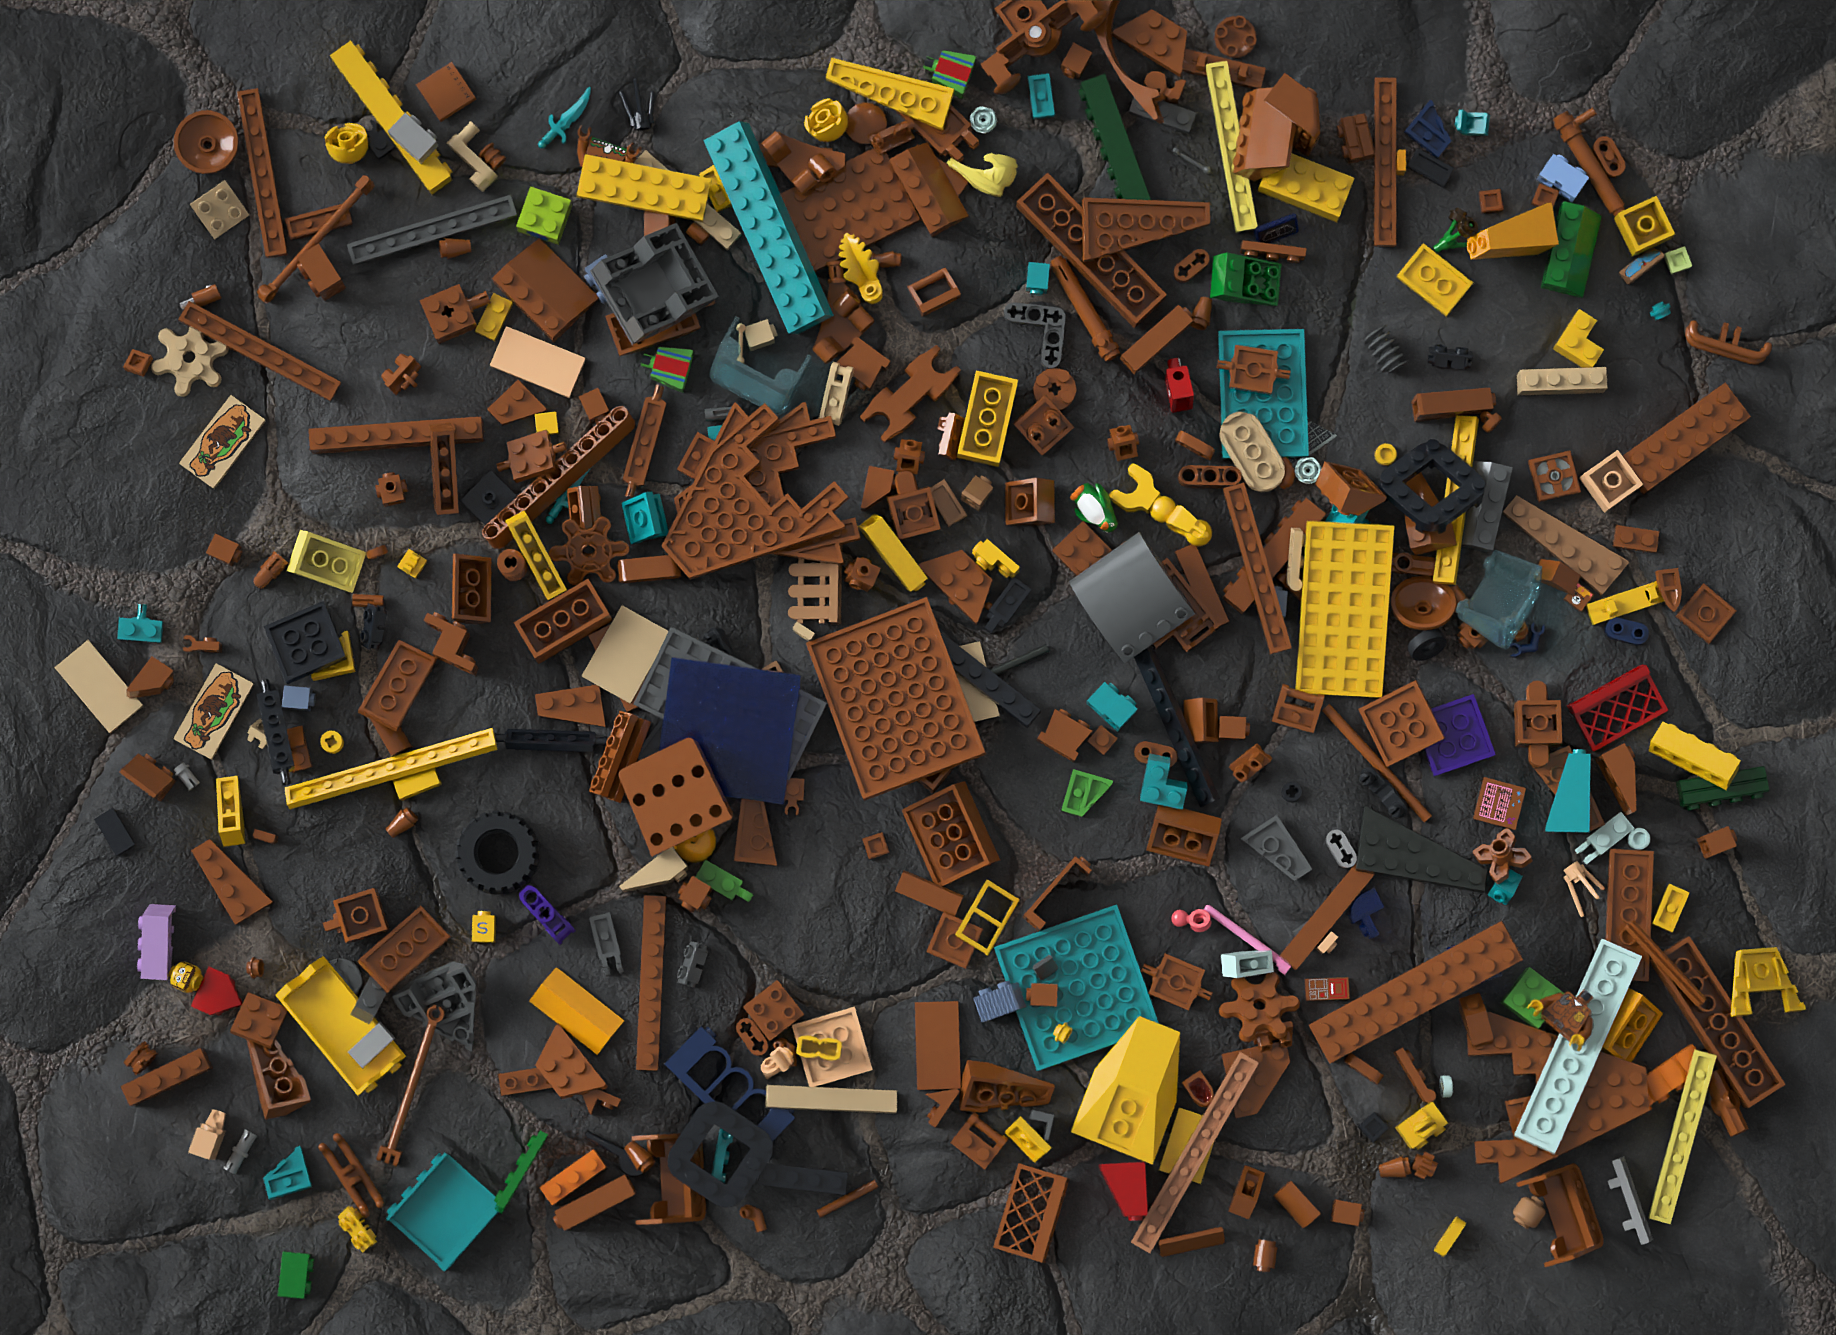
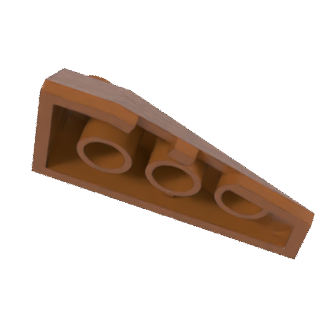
M1421 472L1405 483L1431 507L1439 503ZM1404 514L1409 544L1414 555L1457 545L1452 523H1449L1446 531L1438 534V531L1429 532L1424 530L1421 533L1415 529L1416 523Z

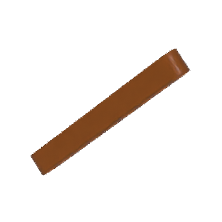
M623 406L614 408L555 462L556 471L540 475L489 521L482 530V535L494 549H501L506 546L514 537L505 520L525 511L532 522L628 435L635 427V420L628 410Z

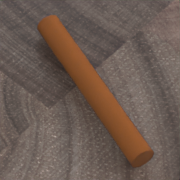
M873 1180L816 1211L821 1218L878 1188V1185Z

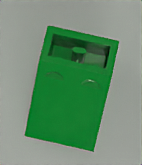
M1232 253L1216 255L1213 258L1210 298L1228 302L1278 306L1281 264Z

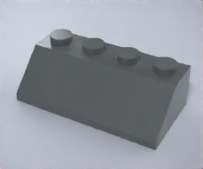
M1473 461L1472 468L1485 481V489L1479 507L1473 506L1466 511L1461 547L1490 554L1494 548L1513 467L1493 462Z

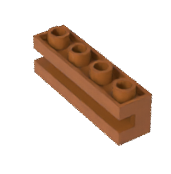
M619 711L618 716L614 720L612 732L607 739L603 756L599 760L598 769L591 781L589 792L621 803L625 790L618 773L621 769L636 763L650 727V721L638 718V716L631 713Z

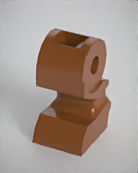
M1153 71L1146 75L1144 86L1158 89L1159 92L1164 93L1167 103L1177 104L1186 80L1176 81L1174 88L1169 89L1166 86L1165 74Z

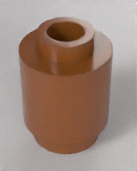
M1258 1239V1245H1255L1253 1266H1257V1271L1270 1272V1268H1275L1276 1242Z

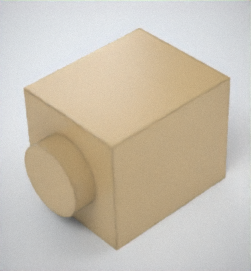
M768 319L746 326L744 331L750 351L774 344V337L777 336L774 324L769 325Z

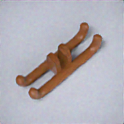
M1695 320L1691 321L1689 326L1686 327V340L1694 348L1747 364L1756 365L1762 363L1772 350V344L1769 342L1765 343L1759 352L1737 346L1742 327L1738 326L1733 332L1731 344L1726 343L1729 324L1725 322L1722 325L1718 340L1699 334L1697 330L1698 323Z
M336 1133L333 1135V1140L338 1144L350 1165L342 1168L333 1152L325 1143H320L318 1149L325 1156L356 1204L361 1216L367 1218L370 1215V1211L354 1185L362 1181L376 1203L377 1208L384 1207V1200L341 1134Z

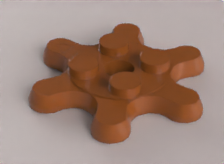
M599 517L595 521L594 526L589 529L579 527L573 519H568L563 523L562 530L568 536V542L564 545L553 546L550 548L548 555L553 561L564 560L570 563L571 570L567 575L570 584H580L584 576L591 572L598 574L603 582H612L615 579L616 573L610 566V560L615 556L627 555L629 545L623 540L612 541L608 539L607 532L611 527L608 518ZM587 545L593 547L595 551L591 554H587L583 551V549L587 547Z
M1275 972L1267 973L1264 976L1263 982L1257 985L1249 983L1245 977L1233 978L1231 986L1238 993V998L1234 1002H1225L1219 1007V1014L1222 1017H1236L1241 1020L1243 1026L1239 1031V1037L1244 1042H1251L1260 1029L1269 1030L1275 1038H1285L1288 1028L1282 1023L1281 1016L1285 1012H1293L1300 1007V1001L1296 996H1281L1277 993L1276 988L1280 978ZM1257 1001H1260L1264 1003L1266 1007L1262 1010H1258L1254 1007V1004L1257 1003Z

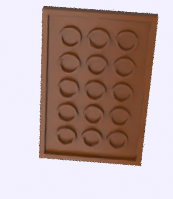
M874 148L846 161L845 168L826 182L820 181L804 195L796 187L781 193V197L815 272L827 267L826 262L843 259V257L839 256V252L844 250H841L839 246L843 244L840 241L846 233L854 234L855 238L859 237V244L864 242V248L920 221L903 184L889 161L887 153L878 155Z

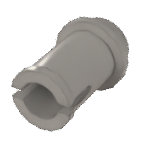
M183 762L174 769L175 776H178L190 791L200 782L189 770V765Z

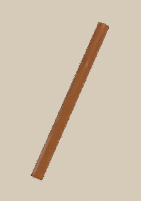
M1331 704L1327 705L1322 712L1363 757L1392 784L1398 794L1406 801L1407 805L1425 823L1432 816L1396 775L1386 767L1385 763Z

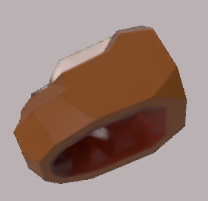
M1200 1070L1181 1082L1198 1106L1206 1108L1210 1105L1214 1098L1213 1089Z

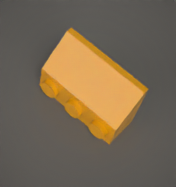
M1628 988L1601 1050L1606 1054L1632 1062L1663 1013L1642 994Z

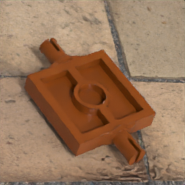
M1235 345L1234 356L1231 362L1218 360L1217 369L1229 370V388L1271 395L1276 377L1288 380L1290 377V370L1278 369V351Z
M543 430L507 442L508 460L496 463L499 472L511 468L513 480L519 483L556 471V453L567 450V445L565 441L553 445L550 433L547 430Z
M1166 953L1157 968L1145 963L1143 965L1144 968H1142L1141 972L1153 976L1148 994L1189 1011L1192 1001L1197 996L1208 1001L1211 998L1210 996H1212L1213 992L1201 988L1204 969Z

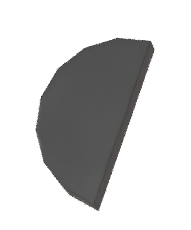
M344 958L329 961L357 995L363 983L359 967L352 961Z

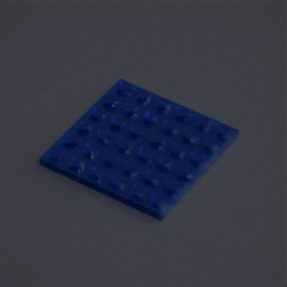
M672 657L659 751L686 738H692L699 743L724 796L784 804L801 675Z

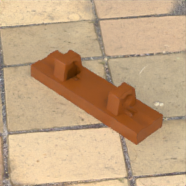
M1185 49L1182 72L1207 77L1205 64L1227 61L1232 84L1252 89H1259L1262 86L1266 68Z

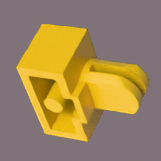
M1429 1102L1395 1128L1410 1149L1416 1147L1418 1150L1428 1143L1426 1139L1432 1134L1436 1137L1446 1130L1444 1126L1448 1122L1435 1104Z

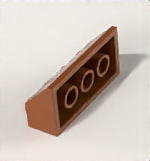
M928 142L909 148L889 159L931 237L969 217Z

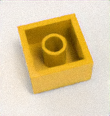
M1657 196L1618 213L1614 218L1632 257L1670 240L1675 235Z

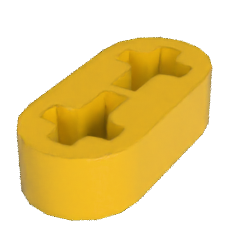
M1455 1217L1437 1243L1434 1251L1444 1257L1465 1227L1466 1222L1459 1217Z

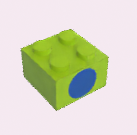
M530 186L516 226L518 232L559 245L573 206L571 200Z

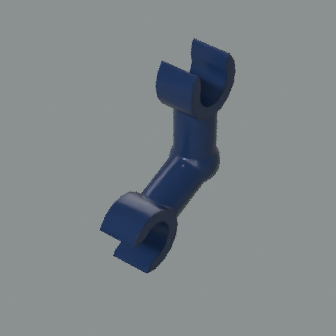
M1533 623L1530 627V632L1532 633L1530 644H1510L1509 648L1516 647L1518 649V653L1512 654L1510 657L1516 658L1522 653L1536 652L1540 635L1543 634L1545 626H1542L1540 632H1536L1534 630L1535 623Z

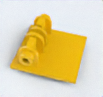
M348 1206L338 1216L341 1228L344 1231H348L352 1237L353 1245L360 1249L362 1253L369 1246L371 1247L377 1243L376 1235L371 1228L366 1231L369 1225L363 1227L362 1223L365 1222V1219L359 1221L363 1217L357 1208L354 1209L353 1206Z

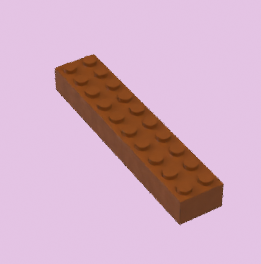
M1500 921L1310 1023L1309 1027L1330 1064L1522 961L1523 957L1504 922Z

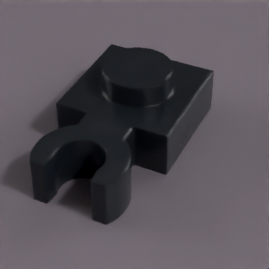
M370 120L373 128L370 131H366L367 136L370 137L368 145L380 160L397 147L384 129L377 132L378 127L376 123Z

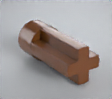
M353 594L352 606L367 607L368 603L376 607L377 605L384 606V595Z

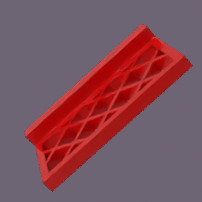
M1641 664L1567 705L1568 710L1573 714L1593 752L1668 711L1649 674L1650 671L1647 665ZM1645 679L1649 684L1647 695L1636 692L1639 682ZM1623 691L1632 693L1628 705L1618 702L1620 693ZM1635 694L1646 697L1643 709L1632 706ZM1650 698L1657 700L1661 709L1654 713L1647 711ZM1605 701L1613 703L1610 715L1599 712L1601 704ZM1617 704L1628 707L1624 720L1613 717ZM1631 709L1642 712L1640 720L1636 723L1628 721ZM1587 711L1595 713L1591 726L1584 724L1580 715ZM1598 715L1609 718L1605 730L1595 727ZM1612 719L1623 722L1621 731L1618 733L1609 731ZM1594 729L1604 732L1602 741L1596 745L1591 738Z

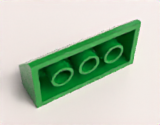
M1563 201L1556 221L1559 244L1552 247L1549 251L1541 288L1583 298L1602 218L1600 214L1585 206Z

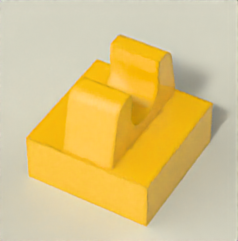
M408 549L397 567L417 579L428 561Z

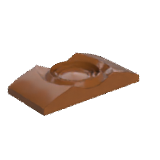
M612 313L605 316L619 356L643 351L659 343L680 338L700 329L696 314H693L678 324L632 345L615 314Z

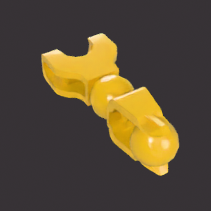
M1131 464L1128 467V473L1138 483L1137 489L1129 494L1118 490H1113L1109 494L1110 500L1124 511H1144L1147 514L1150 513L1155 521L1166 523L1170 530L1186 537L1187 541L1194 546L1206 545L1211 540V526L1206 521L1197 520L1183 506H1176L1170 497L1160 496V492L1154 488L1151 474L1136 464Z

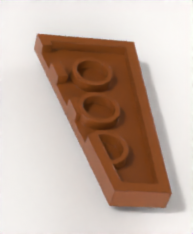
M1570 745L1550 753V760L1545 766L1540 768L1533 767L1554 795H1556L1568 754H1573ZM1590 792L1591 831L1605 825Z

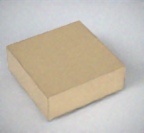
M796 622L793 626V632L808 642L812 641L815 637L814 632L800 623Z

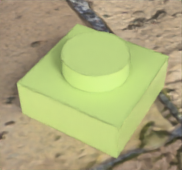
M1685 246L1664 254L1671 275L1692 267Z

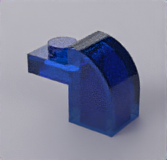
M1375 888L1358 896L1351 904L1349 910L1351 924L1360 921L1359 929L1364 937L1368 936L1369 940L1380 935L1369 915L1384 908Z

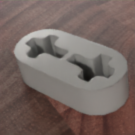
M1340 830L1330 831L1326 836V844L1336 862L1342 868L1352 867L1357 861V856L1345 834ZM1332 834H1334L1335 836L1340 835V849L1336 843L1332 844L1330 842V840L1332 839ZM1341 850H1344L1346 855H1352L1350 864L1341 861L1343 858Z

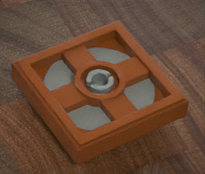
M1571 451L1528 460L1538 502L1581 492Z

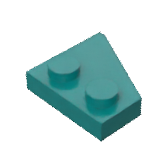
M301 1146L296 1147L292 1154L283 1159L274 1170L263 1177L270 1200L312 1187Z

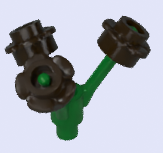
M1456 207L1455 210H1450L1448 218L1453 222L1444 237L1439 239L1440 242L1433 246L1437 253L1443 249L1467 247L1468 242H1457L1456 238L1460 235L1466 238L1473 237L1478 232L1476 221L1470 217L1466 218L1467 213L1462 209ZM1458 224V227H1457V228H1458V232H1456L1455 234H1452L1453 230L1455 229L1456 225Z

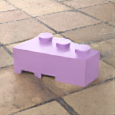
M150 904L143 915L139 917L138 928L142 930V938L139 937L138 950L141 951V959H138L137 970L141 972V979L167 980L169 978L173 947H171V933H174L172 914L176 911L175 905Z

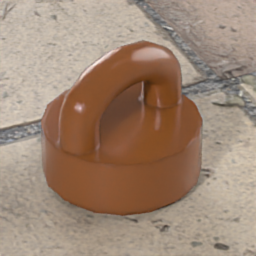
M1483 411L1480 415L1481 421L1484 423L1482 429L1487 433H1490L1502 420V417L1497 412L1492 415L1488 411Z

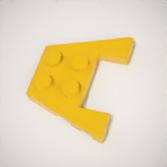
M1777 947L1745 949L1736 952L1731 1017L1752 1014L1749 993L1780 990L1785 1013L1806 1010L1804 1002H1800L1796 994L1798 992L1796 986L1791 984L1787 976L1789 972Z

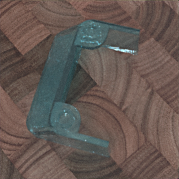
M735 316L718 348L710 368V377L714 383L760 407L766 403L775 414H782L786 411L812 363V356H806L798 373L791 369H782L773 380L737 360L741 348L733 337L737 332L736 327L740 323V319Z

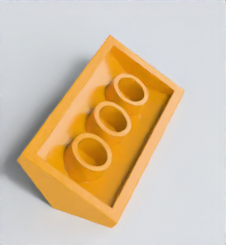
M557 967L544 980L529 1001L597 1055L624 1022L622 1018Z

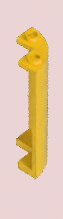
M324 956L311 963L298 977L288 982L276 994L280 1002L358 1096L364 1091L370 1093L378 1086L377 1081L389 1071L393 1074L402 1066L400 1062L406 1055L394 1041L386 1046L364 1068L348 1053L379 1022L373 1018L369 1025L350 1015L358 997Z

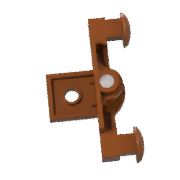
M1005 0L994 9L1013 36L996 47L998 52L980 64L987 75L998 85L994 89V93L1002 95L1018 85L1021 79L1020 73L1011 75L1007 69L1026 54L1031 57H1042L1052 53L1060 43L1062 36L1061 28L1079 15L1084 21L1080 28L1082 31L1087 32L1096 29L1107 18V10L1098 12L1093 0H1060L1049 9L1045 7L1041 0ZM1023 8H1027L1030 11L1026 19L1019 18V12Z

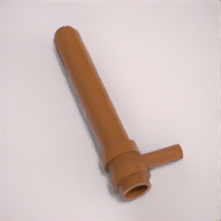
M1592 107L1576 118L1572 114L1570 115L1568 111L1561 113L1553 119L1555 129L1562 134L1560 137L1570 147L1609 213H1613L1616 216L1625 210L1623 207L1625 204L1581 134L1583 131L1580 125L1597 115L1596 110Z
M1062 256L1054 258L1051 261V268L1090 333L1093 345L1098 347V353L1101 358H1104L1106 362L1111 361L1121 354L1118 343L1113 341L1112 338L1114 336L1110 330L1106 329L1067 260L1062 258Z

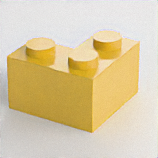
M1579 309L1553 350L1582 368H1592L1604 351V349L1586 338L1597 320Z

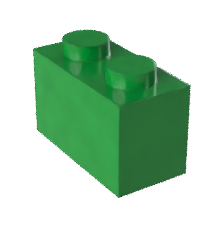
M282 1252L278 1296L307 1298V1294H311L312 1281H309V1272L314 1270V1259H311V1254Z

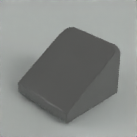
M1051 955L1046 956L1032 966L1040 980H1044L1058 970V966Z

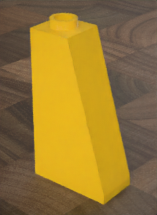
M873 514L858 526L907 590L917 591L925 585L924 581L928 579L881 516Z

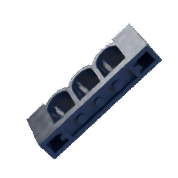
M700 1027L665 1063L704 1103L716 1102L709 1094L729 1074L734 1072L744 1074L748 1079L749 1087L745 1095L732 1107L733 1110L736 1111L753 1094L759 1093L766 1096V1090L753 1089V1078L749 1072L743 1068H731L732 1061L730 1055L723 1048L714 1046L717 1043L714 1039L717 1035L709 1027L706 1029ZM719 1051L726 1057V1069L704 1091L687 1073L707 1053ZM770 1108L768 1115L757 1126L766 1131L773 1142L795 1119L793 1116L795 1111L793 1109Z

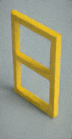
M986 880L955 936L988 956L1020 899L991 881ZM988 886L1013 901L1002 922L976 908ZM973 912L999 927L987 949L962 934Z

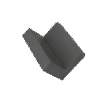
M1031 1110L1029 1119L1046 1123L1043 1140L1048 1141L1054 1115Z

